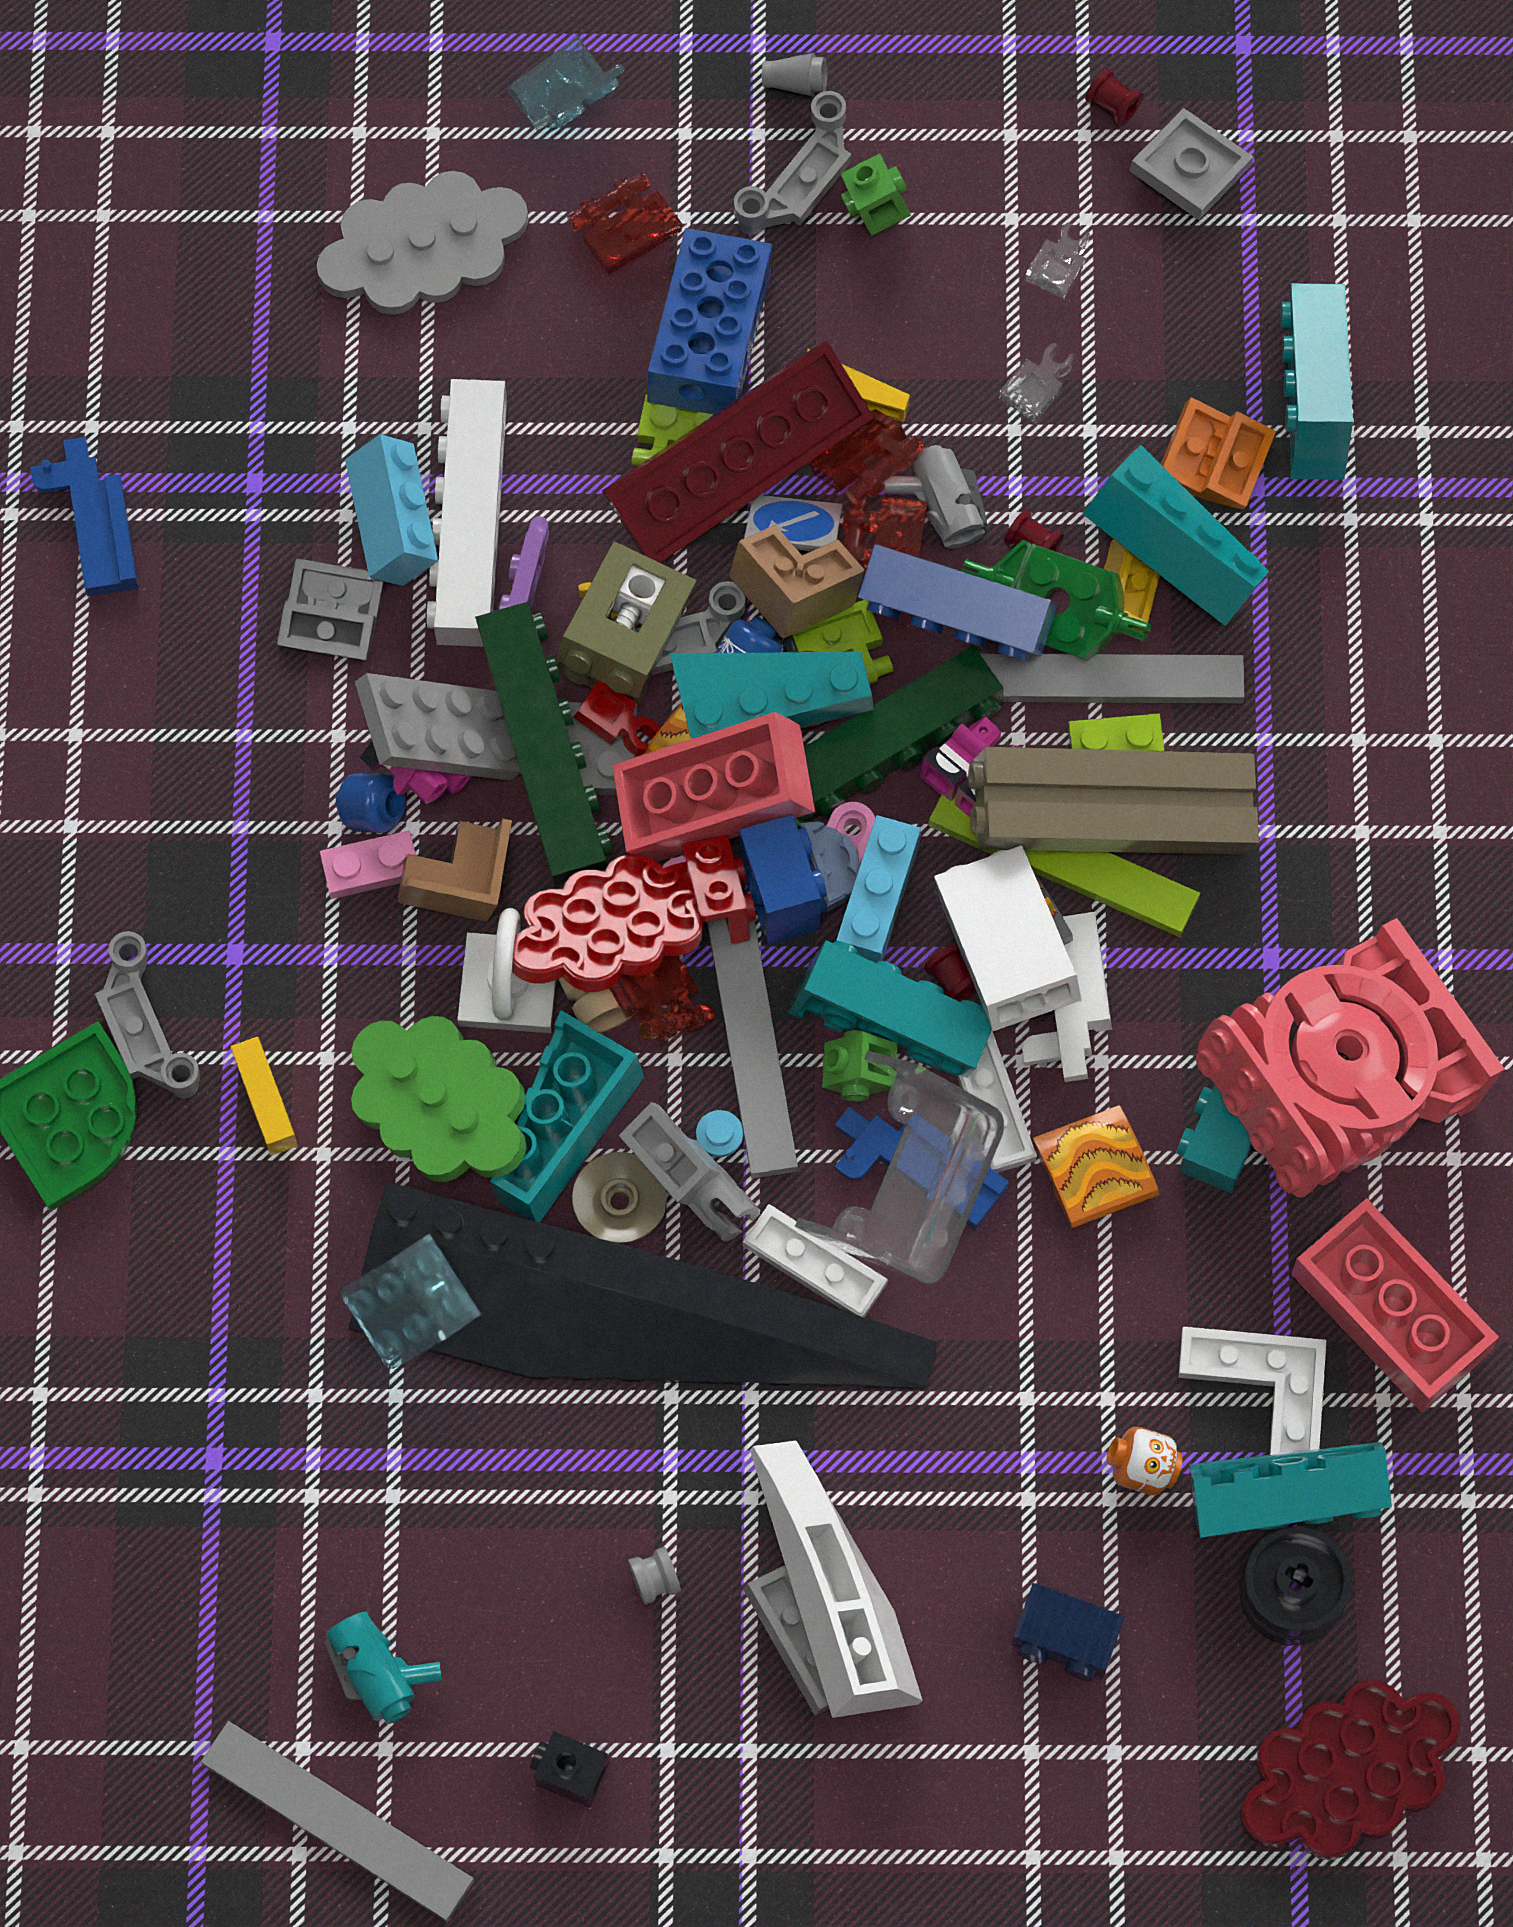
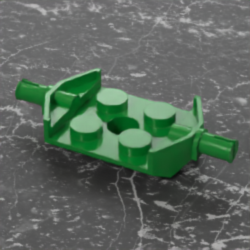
M1022 540L995 566L988 567L966 559L963 566L979 571V573L961 569V572L1049 599L1055 591L1066 590L1070 596V605L1065 612L1055 614L1045 645L1085 660L1091 659L1102 651L1116 634L1121 636L1122 633L1145 642L1148 635L1132 629V627L1150 632L1151 623L1129 617L1124 612V592L1119 574L1034 545L1026 540Z

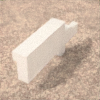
M1095 912L1063 916L1073 934V941L1064 946L1077 975L1082 1000L1054 1010L1057 1032L1032 1035L1024 1041L1022 1046L1025 1066L1039 1064L1040 1067H1046L1047 1062L1061 1060L1065 1082L1088 1079L1085 1057L1092 1056L1089 1030L1096 1029V1032L1112 1030Z

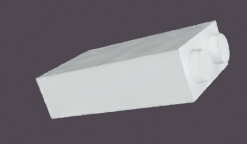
M1022 845L1010 850L997 851L990 857L967 865L954 866L946 872L934 876L941 905L992 1031L1082 1000L1077 975Z

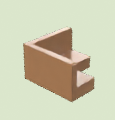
M773 525L739 541L730 571V578L784 639L852 607L856 602L865 570L839 540H835L802 556L778 527Z
M502 818L496 829L460 821L456 828L450 863L407 854L404 859L397 903L487 922L498 905L512 820Z

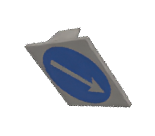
M760 495L752 500L745 538L776 525L797 550L814 551L837 540L842 504Z

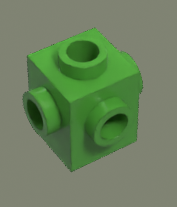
M880 154L841 173L848 191L841 194L843 201L852 218L860 214L871 236L911 216L901 195L908 188L897 166L888 169Z
M860 1030L847 1031L844 1033L843 1038L825 1042L822 1087L839 1092L842 1099L854 1102L866 1101L869 1099L870 1094L895 1088L897 1043Z

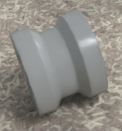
M665 1546L655 1549L653 1555L648 1558L642 1559L636 1556L628 1559L633 1579L644 1605L653 1603L656 1596L668 1593L674 1595L681 1592L675 1569Z

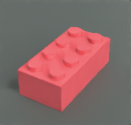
M776 712L612 765L626 852L641 854L654 859L656 862L684 854L683 845L685 843L728 835V838L731 839L739 836V830L791 814H793L794 818L815 812L801 727L798 723Z
M1367 1198L1296 1259L1291 1275L1421 1413H1424L1491 1354L1499 1339V1336Z

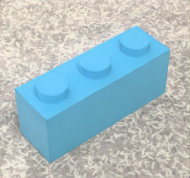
M379 434L345 459L369 577L404 586L437 563L438 557L414 444Z
M876 815L836 940L852 945L859 951V956L875 963L876 961H884L917 857L921 827Z

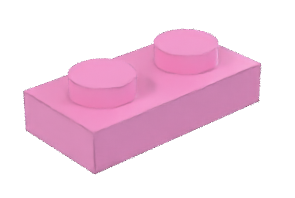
M410 830L320 851L330 898L335 899L400 884L405 857L407 854L416 855Z

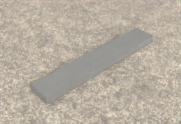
M980 654L1004 688L1003 702L1243 703L1244 701L1243 655L1096 654L1091 659L1085 660L1071 654H1042L1041 657L1030 654L1029 660L1026 662L1004 654Z
M725 918L707 921L751 1179L798 1172L755 921L748 922L750 941L731 944Z
M230 1721L226 1723L201 1760L202 1765L447 1923L474 1883V1878Z

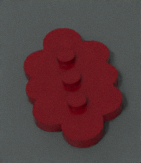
M1377 1680L1357 1683L1347 1692L1342 1704L1329 1701L1313 1704L1305 1711L1298 1729L1282 1728L1273 1731L1263 1740L1257 1753L1256 1765L1263 1782L1248 1792L1241 1806L1240 1820L1244 1831L1254 1842L1264 1847H1280L1298 1839L1299 1843L1309 1854L1323 1860H1335L1346 1856L1355 1847L1360 1836L1379 1839L1390 1835L1398 1827L1404 1811L1418 1812L1427 1809L1439 1799L1445 1787V1771L1439 1757L1454 1746L1460 1734L1461 1720L1456 1707L1447 1698L1437 1693L1423 1692L1404 1701L1392 1686Z

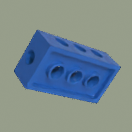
M685 228L648 369L647 402L716 414L741 397L771 276V243Z

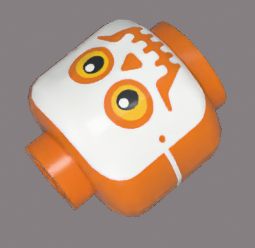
M1131 1427L1123 1434L1122 1438L1115 1437L1111 1442L1107 1454V1464L1112 1466L1113 1478L1119 1486L1147 1495H1158L1165 1488L1171 1489L1176 1483L1182 1467V1454L1177 1451V1446L1172 1437L1142 1427Z

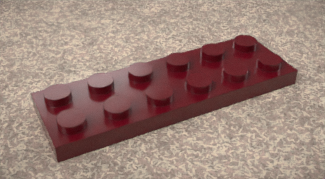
M822 341L603 489L602 492L641 554L661 563L872 420L874 416L830 344Z

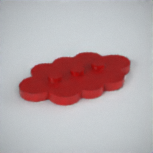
M628 854L610 862L605 872L599 870L576 872L569 877L564 890L548 889L536 893L529 898L525 905L524 926L526 929L515 935L512 973L521 980L537 984L552 982L563 977L566 982L576 989L584 992H599L615 985L622 974L632 976L650 974L659 967L664 955L679 956L691 952L702 940L703 921L700 919L686 862L662 868L659 863L650 857L641 854Z

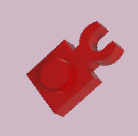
M598 680L573 716L575 720L609 744L617 735L620 736L626 749L636 756H641L648 748V745L638 738L637 732H642L652 739L660 729L658 724L652 719L646 717L637 718L632 714L638 703L625 694L615 692L607 684Z

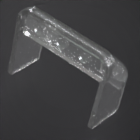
M867 1051L864 1058L865 1061L895 1077L888 1094V1109L895 1120L906 1125L871 1211L858 1206H850L839 1214L833 1228L798 1218L795 1227L843 1252L913 1280L932 1284L940 1280L949 1267L1002 1138L1004 1119L996 1107L919 1064Z

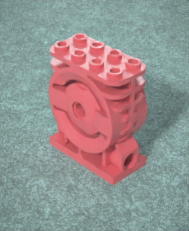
M1397 918L1382 925L1376 936L1346 951L1337 965L1309 969L1292 978L1281 989L1277 990L1274 995L1266 992L1259 996L1253 1005L1245 1003L1237 1007L1230 1017L1222 1015L1213 1020L1199 1041L1198 1053L1196 1054V1062L1200 1071L1214 1082L1222 1094L1227 1110L1232 1115L1238 1117L1249 1133L1254 1149L1266 1157L1276 1172V1178L1281 1188L1287 1193H1292L1300 1198L1313 1192L1318 1184L1326 1185L1332 1182L1341 1171L1350 1172L1360 1164H1364L1381 1155L1394 1142H1397L1406 1134L1418 1117L1440 1123L1456 1113L1461 1117L1474 1110L1505 1070ZM1293 1021H1295L1299 1028L1293 1037L1290 1055L1289 1032ZM1338 1052L1345 1054L1350 1061L1343 1059Z

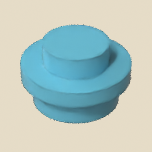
M716 1110L707 1113L701 1118L697 1125L696 1138L709 1155L725 1157L733 1154L740 1147L743 1140V1127L734 1114L728 1111Z

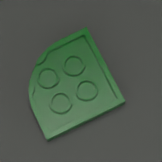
M99 1021L0 1079V1134L49 1212L100 1182L114 1169L125 1154L131 1142L136 1124V1093L128 1068Z

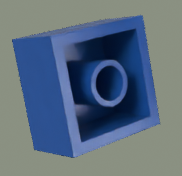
M793 814L739 830V855L744 866L746 884L749 893H751L754 908L767 945L819 931L820 915L826 912L823 898L827 896L826 887L820 870L812 871L809 855L813 854L808 832L805 827L797 828Z

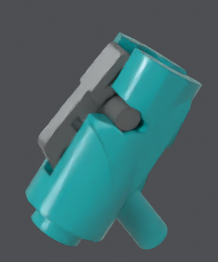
M367 1612L357 1613L348 1617L326 1633L325 1645L346 1699L348 1701L363 1702L370 1716L375 1721L384 1719L386 1724H391L410 1713L412 1708L409 1703L416 1696L411 1685L442 1681L440 1662L408 1666L402 1658H394L388 1648L392 1643L372 1622Z

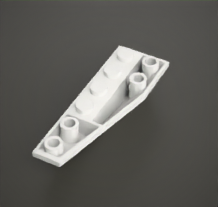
M797 1441L753 1446L750 1452L832 1718L920 1704L923 1700L895 1611Z

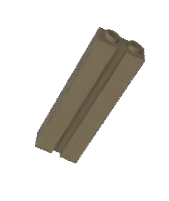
M984 747L969 765L968 783L970 789H975L976 806L972 807L970 814V828L972 834H977L978 849L1010 850L1022 845L1024 850L1246 855L1259 844L1257 807L1253 806V792L1256 790L1254 754Z

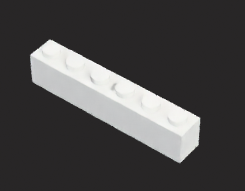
M451 379L450 396L442 395L441 422L448 423L447 436H439L438 463H445L444 477H436L435 503L442 504V518L433 519L432 530L435 545H440L439 560L430 567L429 577L430 587H437L436 601H428L427 628L435 629L437 645L484 647L475 617L494 611L507 408L505 381Z

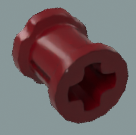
M1107 68L1091 83L1085 100L1091 105L1099 104L1114 115V122L1122 126L1138 110L1144 94L1137 89L1131 91L1114 78L1115 73Z
M1025 509L1016 517L1004 537V543L1010 547L1014 544H1019L1022 540H1026L1034 545L1056 552L1063 540L1064 534L1058 530L1050 531L1032 519L1033 513Z
M954 943L934 954L925 963L923 969L928 975H934L946 990L948 997L961 1002L970 998L977 991L967 966L960 957V949Z

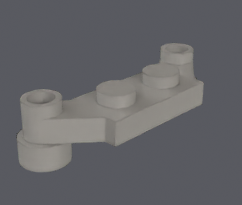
M824 91L814 97L811 104V119L815 124L816 131L766 193L754 186L742 188L736 193L734 197V215L742 232L754 235L761 232L763 228L792 221L800 226L841 176V173L850 165L852 154L844 149L843 138L846 102L840 94L833 91Z
M721 582L712 588L709 594V607L706 611L681 617L652 675L674 670L670 654L716 653L717 647L731 624L735 620L741 619L745 611V594L734 582ZM636 628L634 631L638 633L640 628Z
M126 931L119 933L109 944L112 966L104 989L95 993V996L120 1055L128 1068L132 1080L142 1077L173 1092L179 1098H190L195 1095L199 1087L201 1075L198 1064L189 1054L171 1053L142 986L141 977L146 969L148 959L145 941L134 932ZM130 956H136V958L131 961H125L126 958ZM181 1077H189L184 1082H176Z

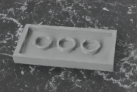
M366 673L355 681L379 765L512 780L521 773L497 691Z

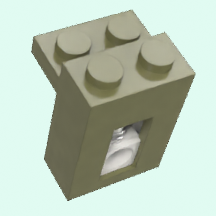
M613 542L563 635L556 657L559 673L565 675L574 683L585 684L591 688L597 680L603 682L615 692L625 694L638 703V709L647 690L652 673L689 603L697 580L617 542ZM612 611L619 613L614 616L615 621L609 619ZM639 622L642 624L639 632L637 633L634 630L635 626H637Z

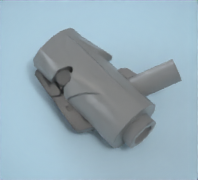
M939 445L925 448L918 453L917 460L912 466L915 476L885 477V494H914L919 502L927 503L929 511L926 513V516L941 537L946 548H961L983 538L985 534L984 529L987 528V519L975 472L961 469L951 449L942 448Z

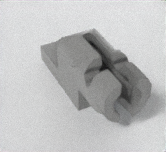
M651 1102L619 1135L678 1203L688 1205L708 1228L714 1230L721 1240H732L742 1231L728 1215L717 1212L714 1209L720 1203L718 1199L736 1217L741 1218L745 1215L749 1220L754 1221L759 1214V1208L737 1186L730 1175L713 1160L697 1140L688 1138L659 1104Z

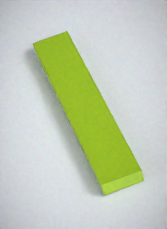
M941 795L929 819L928 826L978 848L977 834H972L970 817L954 805L956 797L950 802L945 796ZM981 849V850H983V851H985V852H988V853H990V854H993V853H995V852H997V851H1000L1001 849ZM1024 850L1035 874L1180 938L1200 897V892L1109 852Z

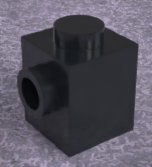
M553 1731L548 1744L543 1741L539 1743L532 1758L530 1769L536 1771L534 1775L536 1786L590 1808L609 1765L608 1753Z

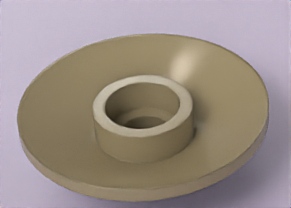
M627 1152L608 1153L592 1160L579 1173L572 1191L573 1210L580 1225L591 1236L618 1244H628L646 1237L658 1226L665 1213L667 1191L635 1154ZM625 1197L629 1201L625 1209L617 1210L612 1207L611 1202L614 1198Z

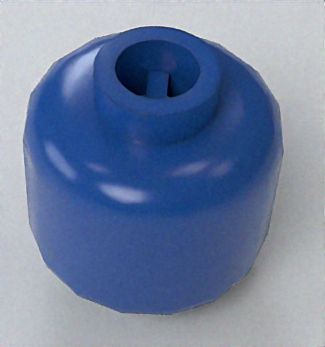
M357 772L349 775L342 782L336 796V808L342 823L348 829L357 832L384 833L392 830L403 816L406 807L405 794L398 795L395 792L393 786L394 778L391 775Z

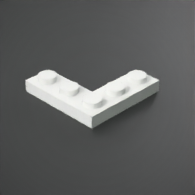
M1183 1327L1178 1378L1274 1386L1269 1455L1319 1449L1326 1340Z

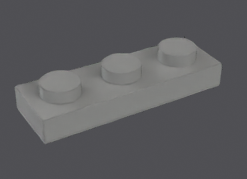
M786 1565L747 1583L743 1590L814 1715H817L829 1709V1705Z

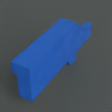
M86 437L63 440L66 461L50 464L49 460H43L42 465L30 467L31 476L35 488L41 492L70 489L87 597L139 588L124 488L120 474L105 476V480H99L95 456L89 457Z
M850 1107L835 1123V1129L854 1142L834 1167L836 1171L847 1179L859 1180L879 1160L975 1231L1008 1190V1180L914 1112L903 1123L899 1131L878 1116H875L869 1122Z

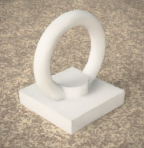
M507 908L501 913L496 935L467 933L458 1025L463 1027L551 1033L557 980L544 984L529 983L519 979L512 973L515 935L521 932L520 915L513 908Z

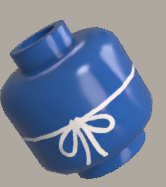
M755 616L752 622L741 619L735 620L717 647L716 653L783 652V645L775 638L777 631L771 624Z

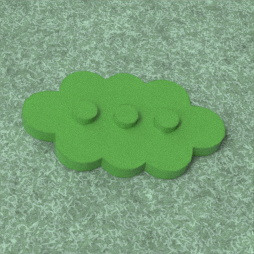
M439 1016L421 1019L408 1030H405L393 1021H378L360 1031L354 1040L351 1053L353 1062L363 1074V1077L353 1090L351 1098L352 1108L364 1125L380 1130L381 1140L391 1153L398 1157H412L414 1164L423 1176L434 1182L454 1180L469 1168L483 1177L498 1178L508 1175L519 1166L524 1158L527 1146L525 1136L514 1121L524 1108L526 1099L524 1087L513 1072L505 1068L496 1067L495 1058L485 1044L477 1040H464L462 1034L452 1021Z

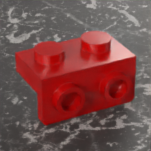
M728 835L685 843L683 845V852L701 921L707 922L725 918L731 944L750 941L748 922L756 921L751 893L743 894L741 885L746 884V876L742 858L733 857Z

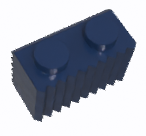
M1032 1583L1011 1645L1020 1648L1018 1655L1028 1661L1046 1664L1047 1659L1066 1665L1064 1671L1077 1679L1092 1681L1093 1676L1103 1679L1125 1616L1112 1610L1098 1607L1092 1603H1087L1084 1600L1068 1596L1065 1593H1060L1057 1590H1051L1038 1583Z

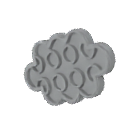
M457 171L442 172L433 177L426 187L410 182L399 184L388 192L383 202L373 199L361 200L346 210L341 221L343 239L328 245L319 255L317 261L319 282L325 291L336 297L351 298L365 294L366 299L373 308L381 313L390 315L401 314L410 310L420 298L434 303L446 302L459 292L462 284L472 286L486 285L500 275L505 264L503 246L516 241L526 231L529 221L526 202L520 194L508 188L497 187L481 191L472 177Z

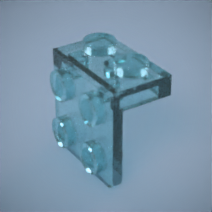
M577 36L506 88L536 131L547 125H550L554 131L586 110L581 102L584 101L588 106L618 87L620 84L616 77L624 72L625 69L619 63L603 72L580 37Z
M430 1234L419 1239L387 1262L351 1282L341 1290V1296L350 1312L354 1315L384 1364L391 1369L398 1367L442 1342L481 1315Z

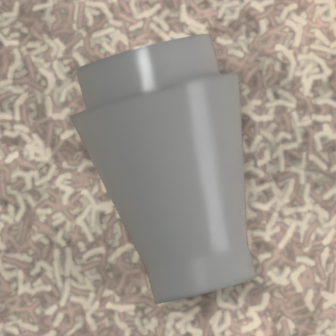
M809 53L775 61H764L762 64L763 87L777 88L814 97L816 92L826 91V58L816 57L815 53Z

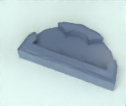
M822 822L800 823V828L805 827L810 838L813 854L809 856L813 870H820L825 883L827 896L823 898L828 912L844 904L851 896L860 868L858 851L849 836L841 834L834 828L824 826Z

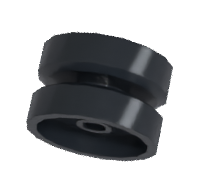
M1304 1526L1280 1528L1263 1537L1249 1555L1239 1586L1242 1611L1252 1628L1270 1641L1288 1646L1310 1644L1328 1634L1340 1619L1347 1605L1352 1587L1350 1564L1339 1544L1322 1531ZM1290 1582L1298 1583L1301 1586L1300 1591H1294L1289 1588Z

